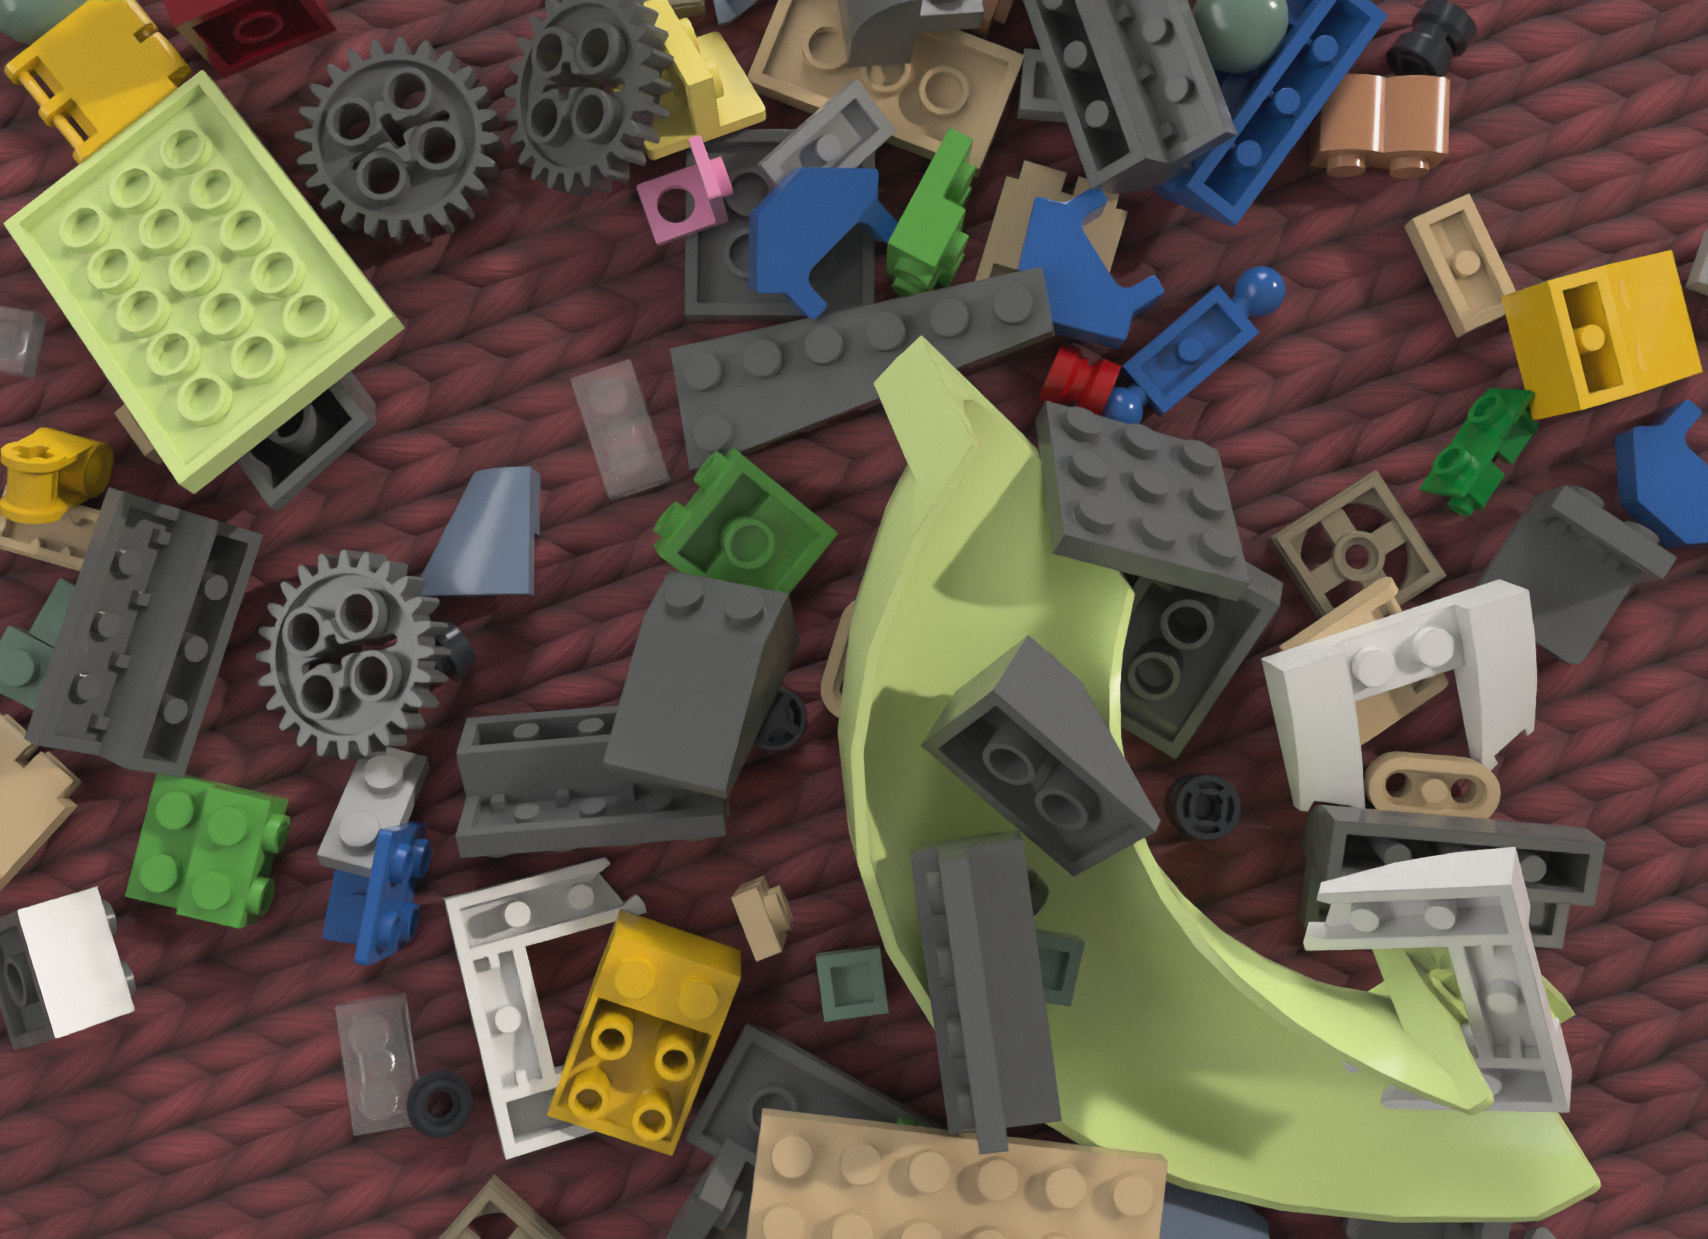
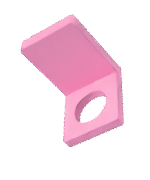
M701 135L688 139L695 165L637 185L642 205L658 246L729 222L723 197L734 194L721 156L709 160ZM671 189L686 190L695 200V208L692 215L683 222L672 223L665 220L659 214V200L665 192Z

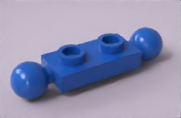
M1266 266L1252 267L1238 278L1232 299L1217 285L1120 368L1119 372L1128 381L1130 386L1127 388L1113 387L1100 416L1127 424H1140L1143 416V407L1148 404L1159 418L1162 417L1260 333L1248 318L1250 316H1268L1281 306L1286 292L1285 283L1281 275L1274 269Z

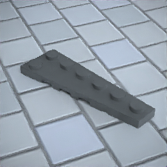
M1042 267L824 314L816 319L806 318L670 348L689 470L697 472L702 464L717 451L725 457L733 447L743 456L769 447V443L798 432L805 433L826 425V421L857 409L862 411L882 403L874 382L921 335L957 370L963 368L971 369L1055 336L1046 280Z

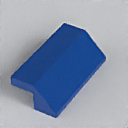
M1285 0L1288 5L1289 20L1286 37L1276 55L1265 66L1239 75L1214 70L1238 135L1191 161L1193 170L1151 188L1167 200L1228 226H1236L1388 17L1385 12L1370 0Z

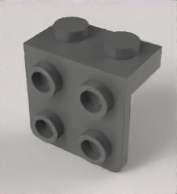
M1563 485L1533 495L1474 586L1477 587L1500 579L1528 589L1535 632V645L1567 665L1579 664L1584 661L1632 585L1664 579L1677 559L1676 556L1657 545L1660 539L1650 529L1635 522H1622L1602 509L1605 504L1600 497L1585 488L1574 485Z

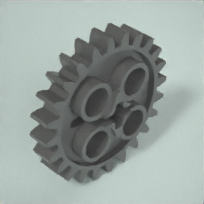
M545 0L547 18L544 20L532 15L530 17L531 27L534 32L532 39L518 38L517 43L524 52L522 62L515 61L509 63L508 68L518 75L517 84L505 89L504 95L516 99V106L505 115V121L519 126L509 140L511 145L524 148L518 162L520 165L533 168L531 178L547 183V188L585 197H591L593 190L606 194L610 193L612 179L624 183L629 181L628 162L641 166L646 164L645 154L641 148L644 141L659 143L660 138L652 127L654 119L669 118L670 114L665 107L659 104L660 95L674 90V84L662 79L661 72L674 62V56L659 51L669 37L668 31L654 26L659 14L657 11L644 6V0H562V2L558 0ZM606 85L622 91L606 92L603 90ZM569 87L571 89L568 94L554 88Z
M398 37L394 45L393 54H386L379 42L372 40L370 59L363 61L353 49L347 50V56L351 66L350 69L343 72L338 67L329 63L326 69L334 83L329 88L313 83L310 85L309 88L321 102L318 107L306 106L299 109V113L313 125V128L295 132V138L304 148L311 150L297 158V161L307 173L314 174L306 182V185L317 197L325 196L320 205L332 217L342 214L340 222L353 233L364 225V233L372 241L379 242L388 228L390 237L399 246H404L409 229H414L424 243H429L432 224L438 222L446 232L452 234L454 233V225L450 215L458 211L471 220L475 217L471 206L467 202L472 195L481 199H490L491 194L483 185L481 179L482 176L500 177L501 170L496 162L489 158L488 155L505 151V145L500 137L491 133L502 127L503 123L496 110L488 109L494 103V100L486 86L477 87L480 80L470 66L459 70L460 64L453 52L448 50L437 60L435 50L429 41L424 40L416 54L413 55L404 38ZM418 91L426 92L424 100L416 108L402 109L405 99L410 94ZM444 114L450 115L447 122L441 121ZM362 121H370V126L362 137L354 140L348 139V133L355 124ZM400 136H404L406 142L402 148H398L396 142ZM446 144L456 145L455 152L449 160L440 164L431 163L433 153L440 146ZM357 161L360 162L357 170H353V164ZM393 173L400 174L399 182L391 192L376 194L377 186L381 179Z
M341 550L339 556L320 554L318 556V567L302 564L298 567L301 583L283 581L280 584L282 592L287 599L285 604L268 603L267 609L277 621L275 627L266 626L259 628L258 633L271 641V647L269 650L257 653L256 660L270 663L271 672L259 679L258 684L259 686L275 687L276 694L269 700L266 707L268 710L287 711L279 728L281 731H299L297 737V745L299 747L317 746L318 756H339L340 759H363L364 756L385 755L387 746H404L407 744L405 730L423 729L426 726L423 717L418 711L419 708H438L440 703L429 691L431 683L448 682V676L435 669V662L450 656L451 650L436 646L434 637L442 634L449 627L448 623L432 622L429 615L437 608L440 602L438 598L419 596L426 580L421 577L406 576L407 564L387 560V555L365 551ZM373 608V618L371 621V611ZM397 638V643L394 646L383 650L361 652L363 645L381 646ZM342 658L341 664H321L309 671V666L314 662L323 659ZM387 669V682L385 684L384 674Z

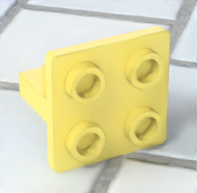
M668 0L644 2V6L657 11L659 14L654 26L668 31L669 37L659 51L674 56V62L661 72L662 79L674 84V90L660 95L659 104L670 112L669 118L654 119L652 127L660 138L658 144L644 141L642 144L649 159L656 160L689 148L688 139L694 136L701 135L703 142L766 119L763 102L719 32H711L696 37L688 18L679 20ZM610 87V89L612 90V92L622 91V90H617V89H614V88Z

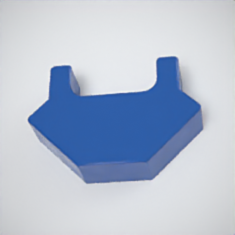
M795 167L749 214V289L759 293H780L801 316L816 319L826 309L827 305L809 283L811 269L854 225H861L872 239L878 242H888L898 225V222L878 201V170L874 168Z
M1089 188L1066 203L1037 197L1031 210L1017 272L1042 267L1056 335L1119 349L1127 338L1131 319L1154 306L1164 293V288L1154 275L1128 288L1119 286L1110 275L1083 231V226L1102 215L1108 201L1103 191L1091 190Z
M1685 400L1665 408L1650 426H1637L1615 435L1619 506L1640 525L1654 532L1659 537V542L1666 548L1708 547V465L1688 448L1685 441L1686 432L1701 416L1702 411L1690 400Z

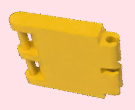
M136 0L86 1L8 62L4 68V72L9 79L16 85H23L40 106L38 114L46 125L57 127L75 149L72 156L78 165L175 91L182 82L191 76L193 71L171 43L158 32V27ZM39 75L55 96L50 99L35 81L34 77ZM71 116L89 137L85 142L67 121Z

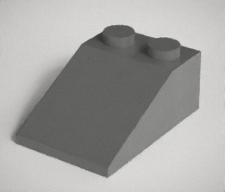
M1246 561L1250 585L1238 601L1137 575L1130 585L1135 596L1122 657L1120 681L1121 727L1174 759L1178 758L1280 606L1283 583Z
M669 570L641 623L603 760L606 770L728 799L800 645L789 594Z
M1029 635L959 688L921 743V746L1073 877L1156 832L1161 822L1081 680Z

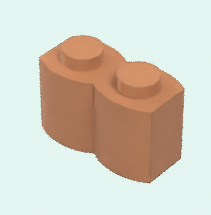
M1346 74L1311 122L1309 165L1327 168L1326 173L1333 177L1358 176L1363 174L1367 167L1390 170V176L1398 179H1413L1427 175L1429 169H1434L1448 155L1450 79L1427 75L1385 78L1369 74Z

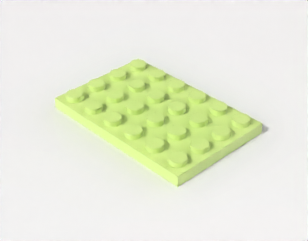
M203 69L3 223L178 484L193 494L197 493L405 329L220 88Z

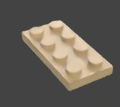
M778 0L747 78L756 93L814 114L849 81L857 79L896 129V132L885 141L886 143L932 160L949 128H952L973 139L969 163L977 167L974 177L978 178L1021 71L1025 55L961 30L916 32L911 63L848 68L838 0Z

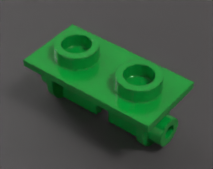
M1488 388L1485 394L1471 406L1467 420L1449 446L1443 449L1435 458L1431 472L1419 489L1424 493L1452 497L1447 505L1461 516L1470 517L1474 510L1482 511L1486 506V502L1505 476L1491 462L1494 455L1504 464H1513L1532 435L1539 429V423L1532 419L1529 403L1535 396V393L1532 390Z

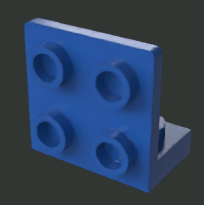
M408 820V823L380 829L370 878L335 869L322 939L357 945L354 964L370 966L404 949L405 942L413 940L420 918V905L413 903L417 878H424L432 855V842L425 839L428 823Z

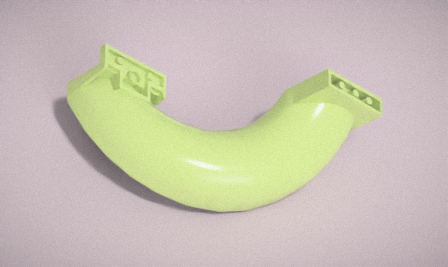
M921 335L874 382V386L908 464L886 505L853 606L839 715L838 740L848 830L878 929L888 956L934 1028L910 854L921 847L943 841L1019 829L921 746V743L954 693L1029 635L1081 680L1124 756L1121 740L1120 681L1123 650L1135 593L1121 571L1052 553L1039 450ZM1020 831L1024 844L1027 869L1034 870L1048 885L1049 889L1046 903L1034 916L1035 928L1073 934L1085 941L1071 1006L1046 1003L1062 1121L1045 1124L1071 1140L1086 1146L1162 1154L1168 1161L1166 1182L1185 1189L1280 1211L1394 1223L1541 1221L1592 1195L1601 1187L1599 1177L1558 1112L1483 1111L1492 1105L1494 1096L1466 1044L1460 1027L1461 1024L1469 1023L1448 947L1372 949L1384 979L1382 983L1368 992L1316 981L1273 962L1220 930L1182 895L1156 863L1145 838L1073 877ZM1542 976L1552 1018H1559L1561 1024L1573 1017L1575 1013L1563 995ZM1342 1061L1360 1070L1350 1073L1343 1066ZM1389 1085H1392L1454 1110L1386 1109L1380 1101L1382 1091Z

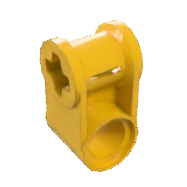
M48 427L39 428L33 434L17 442L5 444L0 449V460L7 467V494L0 499V514L4 518L18 523H52L60 520L65 513L88 499L98 497L108 485L113 471L114 455L111 446L100 441Z

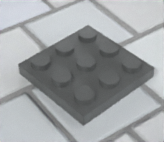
M740 129L703 142L709 160L721 156L734 194L723 197L729 222L685 237V317L687 321H797L807 318L801 316L780 293H759L749 289V214L774 189L756 165L795 131L794 129ZM690 147L686 149V168L695 165ZM875 151L856 168L875 169ZM686 191L687 220L694 211L695 200ZM859 224L854 225L809 273L811 287L827 305L820 315L874 304L875 241Z
M1045 401L1035 421L1040 460L1042 462L1041 468L1052 553L1238 601L1250 585V580L1218 449L1211 448L1198 440H1183L1155 432L1142 424H1127L1095 415L1082 407H1067Z

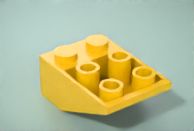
M1672 250L1616 262L1548 280L1501 297L1524 388L1535 393V396L1529 403L1533 420L1588 409L1703 372Z
M620 909L594 977L547 1116L672 1156L741 979V950Z

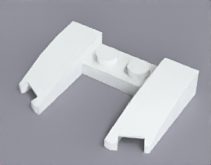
M1500 579L1261 658L1293 805L1300 811L1308 812L1314 801L1340 804L1339 806L1365 808L1362 752L1355 702L1454 669L1470 758L1480 762L1490 771L1498 764L1494 756L1520 732L1529 736L1534 731L1537 665L1535 632L1529 590Z
M1516 847L1454 852L1395 862L1321 882L1316 900L1331 904L1325 922L1308 923L1303 941L1306 951L1448 947L1469 1023L1461 1024L1460 1027L1466 1044L1494 1096L1492 1105L1483 1111L1570 1112L1572 1069L1559 1018H1552L1534 949L1529 929L1530 902ZM1342 1061L1343 1066L1350 1073L1360 1070ZM1389 1085L1382 1091L1380 1101L1386 1109L1454 1110L1392 1085Z
M605 857L443 898L485 1071L501 1147L506 1160L596 1132L547 1116L564 1065L558 1067L553 1065L525 946L615 922L620 909L636 915L647 913L645 903L637 894L623 902L599 873L610 865V862Z

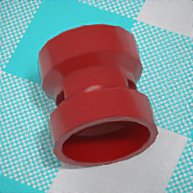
M1062 341L1037 400L1044 403L1045 401H1050L1067 406L1073 401L1076 403L1075 407L1085 408L1100 416L1116 382L1121 365L1102 358L1090 366L1088 365L1089 359L1083 357L1080 348Z

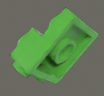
M949 128L888 241L886 279L894 282L892 289L901 297L936 290L938 284L950 287L965 257L963 251L968 242L969 235L961 232L966 211L964 207L972 191L969 185L977 167L969 163L973 139L952 128Z
M732 447L725 457L717 451L702 464L693 480L700 488L685 507L676 501L661 515L653 529V532L660 536V538L653 546L661 558L681 573L790 594L838 533Z
M156 774L125 897L176 908V914L238 929L258 923L259 917L264 916L268 911L274 896L275 881L269 877L275 853L278 854L282 851L288 839L291 822L290 817L285 815L289 799L184 775V778Z

